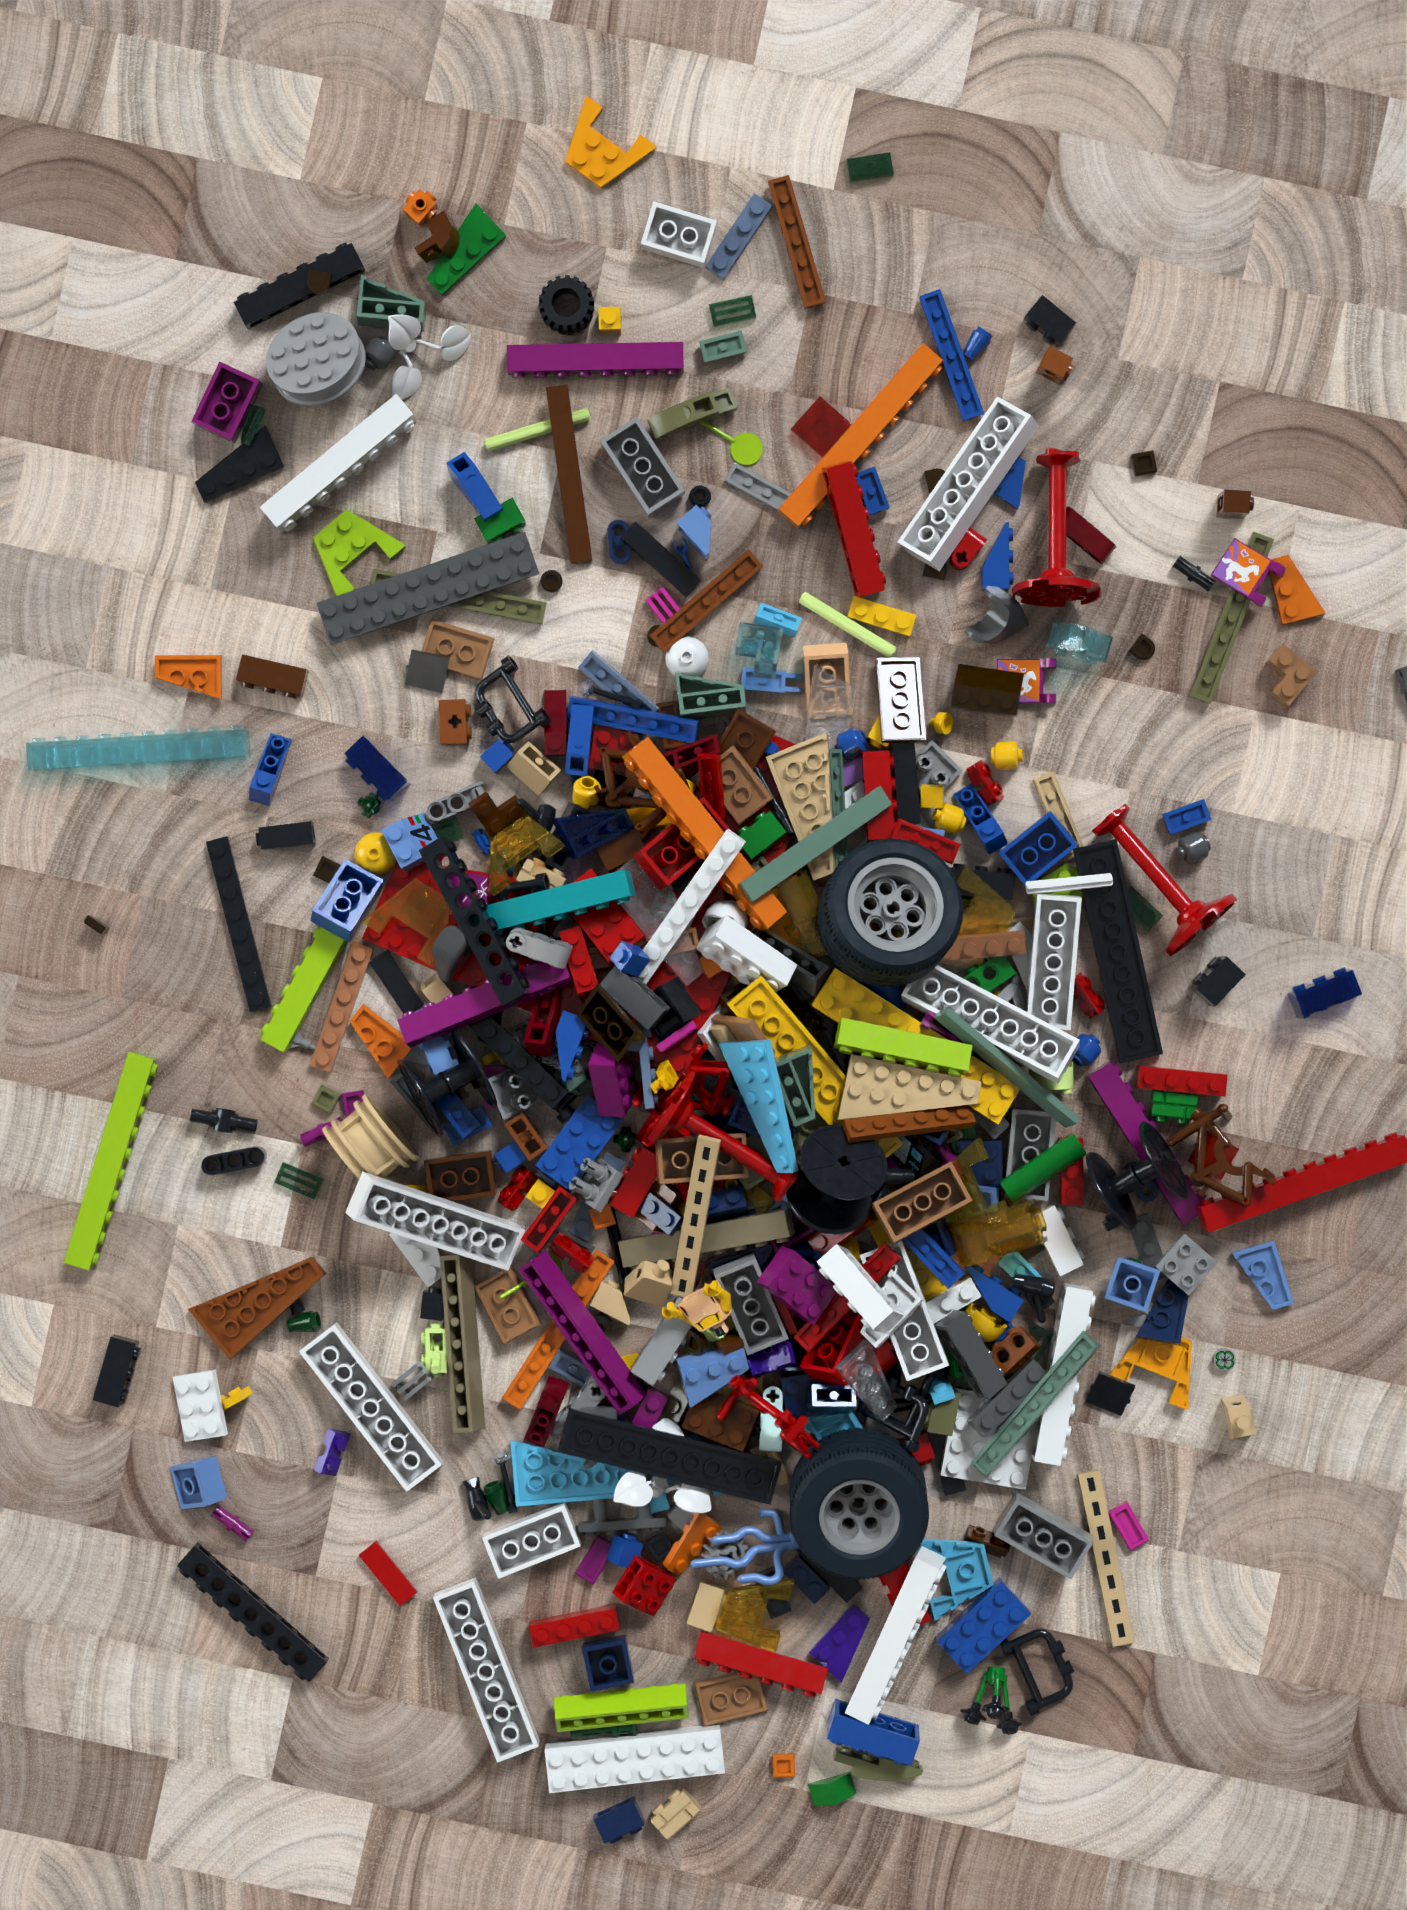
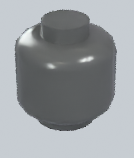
M382 336L372 338L365 347V365L372 370L376 368L380 370L385 369L395 356V351L390 346L389 340Z
M1193 832L1180 838L1178 848H1176L1178 857L1181 860L1184 859L1188 864H1194L1207 858L1211 850L1208 838L1199 832Z

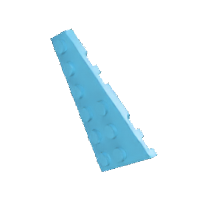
M771 1040L730 1041L718 1044L776 1172L794 1173L798 1171Z
M510 1440L516 1507L614 1498L615 1488L624 1474L632 1471L600 1462L586 1470L583 1463L587 1459Z

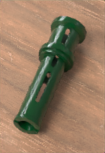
M637 1724L570 1731L571 1739L601 1735L619 1737L622 1734H633L635 1736L637 1735Z

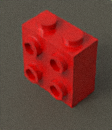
M635 1555L612 1593L621 1602L654 1617L677 1579L668 1570Z

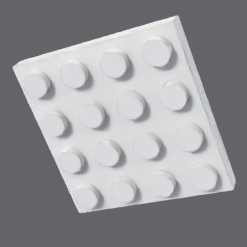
M955 1388L962 1394L952 1436L946 1435L939 1475L1026 1490L1038 1420L989 1478H986L971 1464V1461L1011 1414L988 1437H981L967 1420L988 1399L977 1398L973 1390Z

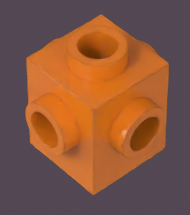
M419 189L416 193L413 191L405 201L407 204L402 210L407 217L421 228L426 221L436 216L438 207L435 201L437 199L430 192L426 191L424 193Z

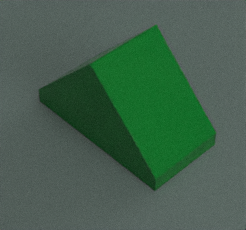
M850 1772L808 1783L814 1806L837 1805L856 1794Z

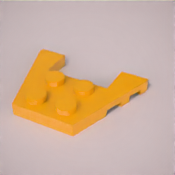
M586 96L565 163L602 189L623 174L625 170L637 164L649 153L651 154L655 151L656 145L640 134L627 153L591 127L602 112L603 107Z
M1181 1337V1343L1178 1346L1138 1338L1108 1375L1128 1382L1132 1369L1136 1365L1175 1380L1176 1382L1168 1403L1188 1410L1192 1341Z

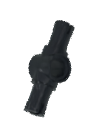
M216 1108L212 1112L192 1109L190 1122L206 1124L212 1127L214 1131L232 1133V1131L236 1130L256 1132L258 1119L238 1116L239 1114L235 1113L236 1111Z

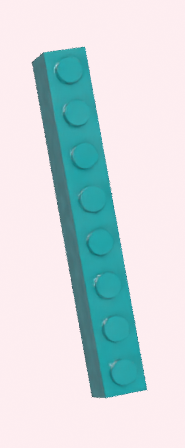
M624 869L489 904L487 912L490 918L493 917L499 926L497 929L499 934L504 935V930L525 929V925L533 923V926L546 924V919L554 918V921L566 919L567 914L573 912L575 916L586 914L589 908L596 907V910L605 909L612 902L617 901V905L630 902V898L636 897L631 872ZM479 915L473 918V924L477 927L481 921Z

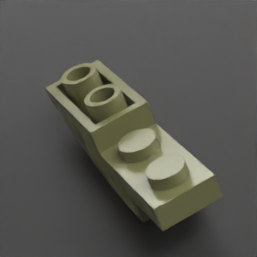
M731 388L715 393L710 391L663 410L648 418L647 422L654 439L657 440L695 427L697 423L736 411L738 405Z
M842 1746L841 1749L835 1747L833 1753L834 1761L852 1766V1776L863 1779L897 1781L917 1777L923 1773L922 1765H919L920 1762L917 1760H913L912 1766L908 1764L899 1765L886 1757L874 1760L875 1757L870 1754H856L853 1749Z

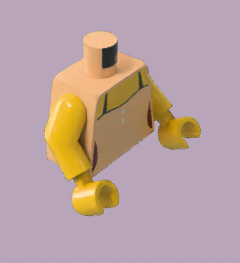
M718 1279L713 1280L710 1284L705 1283L704 1287L685 1296L677 1305L678 1307H675L673 1302H668L667 1308L662 1307L663 1318L672 1319L675 1317L697 1328L700 1332L712 1327L716 1335L720 1337L729 1331L724 1320L732 1312L731 1294L721 1287Z

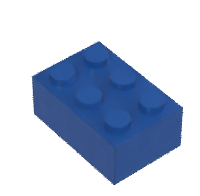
M1050 810L998 853L1025 885L1027 881L1037 879L1076 848L1078 843Z
M345 859L313 908L310 921L349 942L381 893L384 880Z

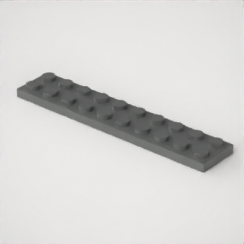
M522 532L320 601L316 604L330 645H334L539 575V571L526 533Z

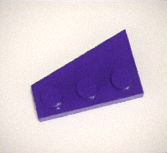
M853 1603L809 1651V1654L825 1668H828V1671L841 1683L870 1618Z

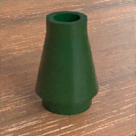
M308 1311L292 1319H287V1329L289 1332H316L317 1329L321 1328L318 1312Z
M499 1480L486 1484L483 1487L485 1490L483 1494L493 1507L496 1515L506 1513L508 1507L504 1485Z

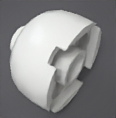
M690 636L680 638L667 650L665 655L666 666L673 676L677 672L682 673V675L700 677L707 669L709 662L708 651L705 645L697 638Z
M720 900L713 903L707 909L702 919L705 928L725 915L744 928H747L748 925L746 912L742 911L734 900Z

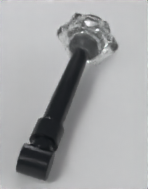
M590 678L586 681L583 680L580 685L579 693L582 694V698H587L594 693L622 702L624 705H631L634 709L640 708L643 704L640 699L634 700L632 697L597 689Z
M499 1450L493 1453L494 1456L490 1458V1461L500 1465L506 1501L508 1503L509 1514L516 1513L518 1508L516 1507L515 1497L512 1493L505 1465L512 1455L511 1453H506V1450Z

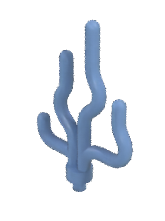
M766 1508L761 1509L758 1515L761 1518L771 1517L774 1520L777 1534L768 1535L759 1528L746 1526L733 1534L714 1536L712 1543L714 1545L733 1543L741 1540L746 1535H753L760 1541L770 1544L751 1547L744 1557L739 1560L719 1556L692 1560L690 1566L693 1569L724 1565L732 1569H740L746 1567L755 1555L774 1552L775 1574L773 1576L767 1577L759 1573H750L738 1577V1582L741 1584L757 1582L766 1586H772L779 1583L784 1576L783 1553L800 1548L793 1533L785 1532L781 1514L774 1509Z

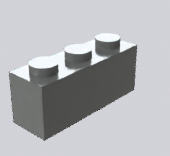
M616 965L600 983L611 998L619 1003V1007L626 1014H631L636 1019L635 1023L642 1029L650 1030L654 1028L671 1009L637 976L621 972Z

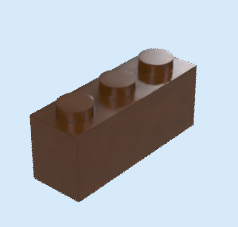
M242 654L236 680L242 682L241 686L254 689V686L263 687V692L275 694L277 690L284 692L285 697L297 699V695H304L309 671L304 668Z

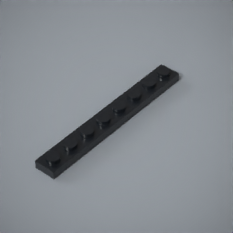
M226 836L206 841L249 1011L272 1007L229 838Z

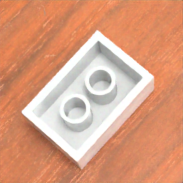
M653 201L642 237L641 249L704 268L717 228V221Z

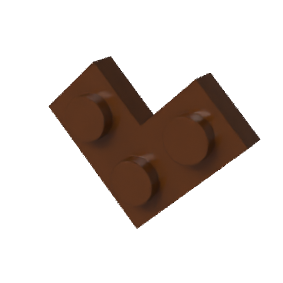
M487 791L468 803L491 838L528 815L517 805L518 798L516 795L498 807Z

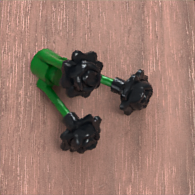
M989 1666L988 1672H983V1680L976 1701H973L971 1708L961 1709L960 1712L964 1713V1721H967L969 1724L979 1725L980 1720L986 1721V1718L980 1711L982 1705L980 1702L987 1681H989V1685L994 1686V1696H992V1702L984 1705L982 1711L987 1712L990 1719L998 1720L1004 1716L1001 1723L996 1726L1002 1729L1003 1734L1010 1735L1018 1732V1727L1022 1725V1722H1017L1013 1718L1012 1712H1010L1007 1688L1008 1675H1005V1668ZM1001 1686L1003 1687L1005 1706L1001 1703V1697L999 1696V1687Z

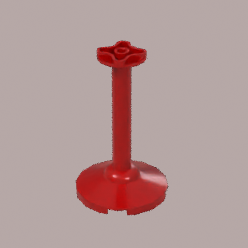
M1049 448L1045 450V454L1038 455L1036 458L1037 464L1049 468L1048 569L1044 570L1040 577L1015 584L1012 588L1013 598H1015V595L1020 596L1021 603L1040 607H1065L1066 601L1081 600V605H1085L1099 600L1102 596V588L1098 583L1075 577L1072 571L1066 569L1067 468L1079 463L1078 451H1061Z
M1124 804L1119 809L1111 812L1092 832L1096 837L1111 833L1179 912L1177 916L1178 928L1165 949L1171 957L1187 946L1196 937L1201 927L1205 931L1235 904L1234 902L1237 899L1233 894L1208 903L1200 900L1192 902L1124 821L1130 808Z
M688 1068L687 1075L683 1073L674 1088L670 1090L659 1109L663 1112L661 1115H657L653 1123H650L641 1144L650 1147L669 1131H679L683 1127L696 1136L700 1134L720 1139L719 1150L773 1183L772 1199L780 1202L795 1182L801 1165L797 1162L798 1171L794 1173H777L770 1160L693 1113L694 1104L690 1097L696 1071Z

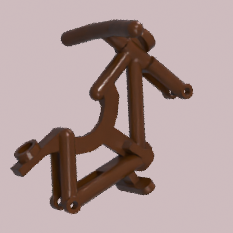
M631 731L626 732L633 748L640 742L637 733L632 735ZM601 747L599 753L607 787L600 790L598 785L594 786L601 804L606 802L610 808H618L621 805L656 808L645 819L635 825L638 836L645 838L647 833L666 817L667 813L653 799L627 796L634 787L640 791L649 792L648 789H644L640 785L636 774L627 767L626 775L628 779L617 788L611 762L624 763L625 760L622 756L628 751ZM676 768L675 771L689 788L682 768Z
M1220 1104L1218 1108L1210 1113H1205L1197 1107L1190 1116L1194 1120L1193 1123L1166 1139V1143L1169 1147H1174L1198 1131L1195 1170L1190 1175V1181L1196 1187H1204L1202 1190L1198 1189L1196 1193L1202 1199H1205L1207 1197L1205 1193L1210 1188L1246 1207L1250 1206L1253 1174L1261 1176L1273 1186L1276 1184V1181L1273 1180L1275 1175L1266 1168L1261 1171L1249 1161L1245 1162L1244 1166L1241 1167L1229 1164L1224 1157L1223 1150L1224 1147L1229 1148L1231 1146V1141L1214 1123V1120L1220 1116L1227 1121L1232 1119L1228 1106ZM1208 1128L1217 1138L1214 1154L1217 1162L1204 1169ZM1222 1171L1230 1175L1243 1176L1242 1194L1211 1179V1177Z

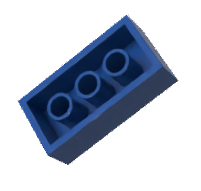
M587 1095L534 1167L570 1193L572 1190L569 1189V1183L571 1182L576 1185L572 1178L578 1177L581 1179L585 1173L580 1169L581 1163L589 1166L583 1160L590 1158L594 1161L623 1120L619 1117L599 1116L596 1100Z
M1000 1577L993 1582V1586L982 1592L935 1636L937 1643L966 1674L1031 1615L1029 1608Z
M835 1699L827 1722V1739L836 1745L844 1744L851 1746L853 1750L858 1752H870L877 1758L883 1759L886 1757L899 1765L908 1764L912 1766L920 1742L918 1724L879 1713L877 1719L872 1718L868 1725L845 1714L848 1702Z

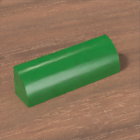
M1070 1133L998 1183L1014 1204L1087 1154L1075 1134Z

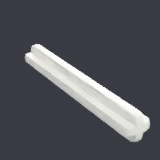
M1110 873L1027 881L1025 883V890L1027 894L1108 887L1113 885V877Z

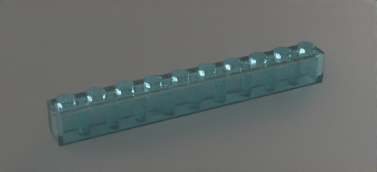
M242 725L230 726V730L221 731V727H209L207 732H199V728L186 729V733H177V730H164V734L155 735V731H144L142 736H133V732L120 733V737H111V734H99L98 738L90 739L89 735L76 736V740H68L67 737H54V741L46 742L45 738H33L32 743H26L27 769L32 771L251 757L249 730L243 729Z

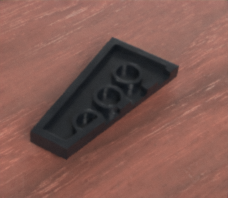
M267 427L261 428L195 481L204 503L285 467Z

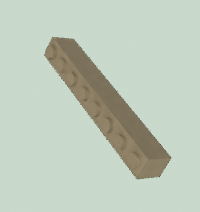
M790 1208L707 1223L700 1257L706 1256V1252L713 1251L714 1255L726 1253V1249L734 1247L735 1251L747 1249L748 1244L755 1243V1247L768 1245V1241L775 1239L776 1243L789 1241V1237L795 1234ZM682 1228L677 1229L673 1236L665 1232H658L619 1241L618 1245L623 1268L631 1267V1270H634L642 1261L657 1264L659 1260L672 1259V1262H676Z
M452 1253L440 1256L453 1433L476 1432L485 1428L473 1264L472 1259Z

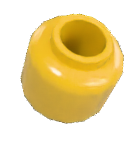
M999 741L995 744V747L991 748V762L1000 770L1017 769L1019 762H1023V749H1019L1018 743L1015 741Z
M590 776L577 779L573 784V803L584 809L596 807L600 801L594 786L598 785L601 790L600 783Z
M944 803L943 808H936L932 815V819L935 820V828L945 830V833L950 835L961 832L967 818L964 816L962 808L950 803Z

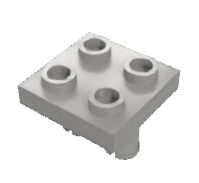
M933 740L916 755L917 782L920 791L922 784L944 785L945 790L963 771Z
M512 1068L488 1078L496 1096V1109L501 1120H505L542 1103L541 1097Z
M598 1156L594 1161L590 1158H585L583 1162L589 1166L583 1163L580 1166L582 1171L587 1172L583 1180L573 1177L572 1181L577 1185L570 1182L569 1189L575 1191L574 1194L593 1209L601 1212L604 1206L607 1205L611 1194L619 1185L624 1174Z
M1183 1233L1156 1263L1155 1267L1161 1270L1165 1276L1189 1296L1218 1262Z

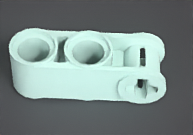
M775 1386L768 1387L764 1391L762 1398L783 1412V1395L781 1390ZM771 1391H775V1395L779 1396V1399H775L774 1403H771L770 1399L766 1398V1395H770ZM761 1413L759 1451L781 1452V1429L774 1425L776 1420L769 1414Z

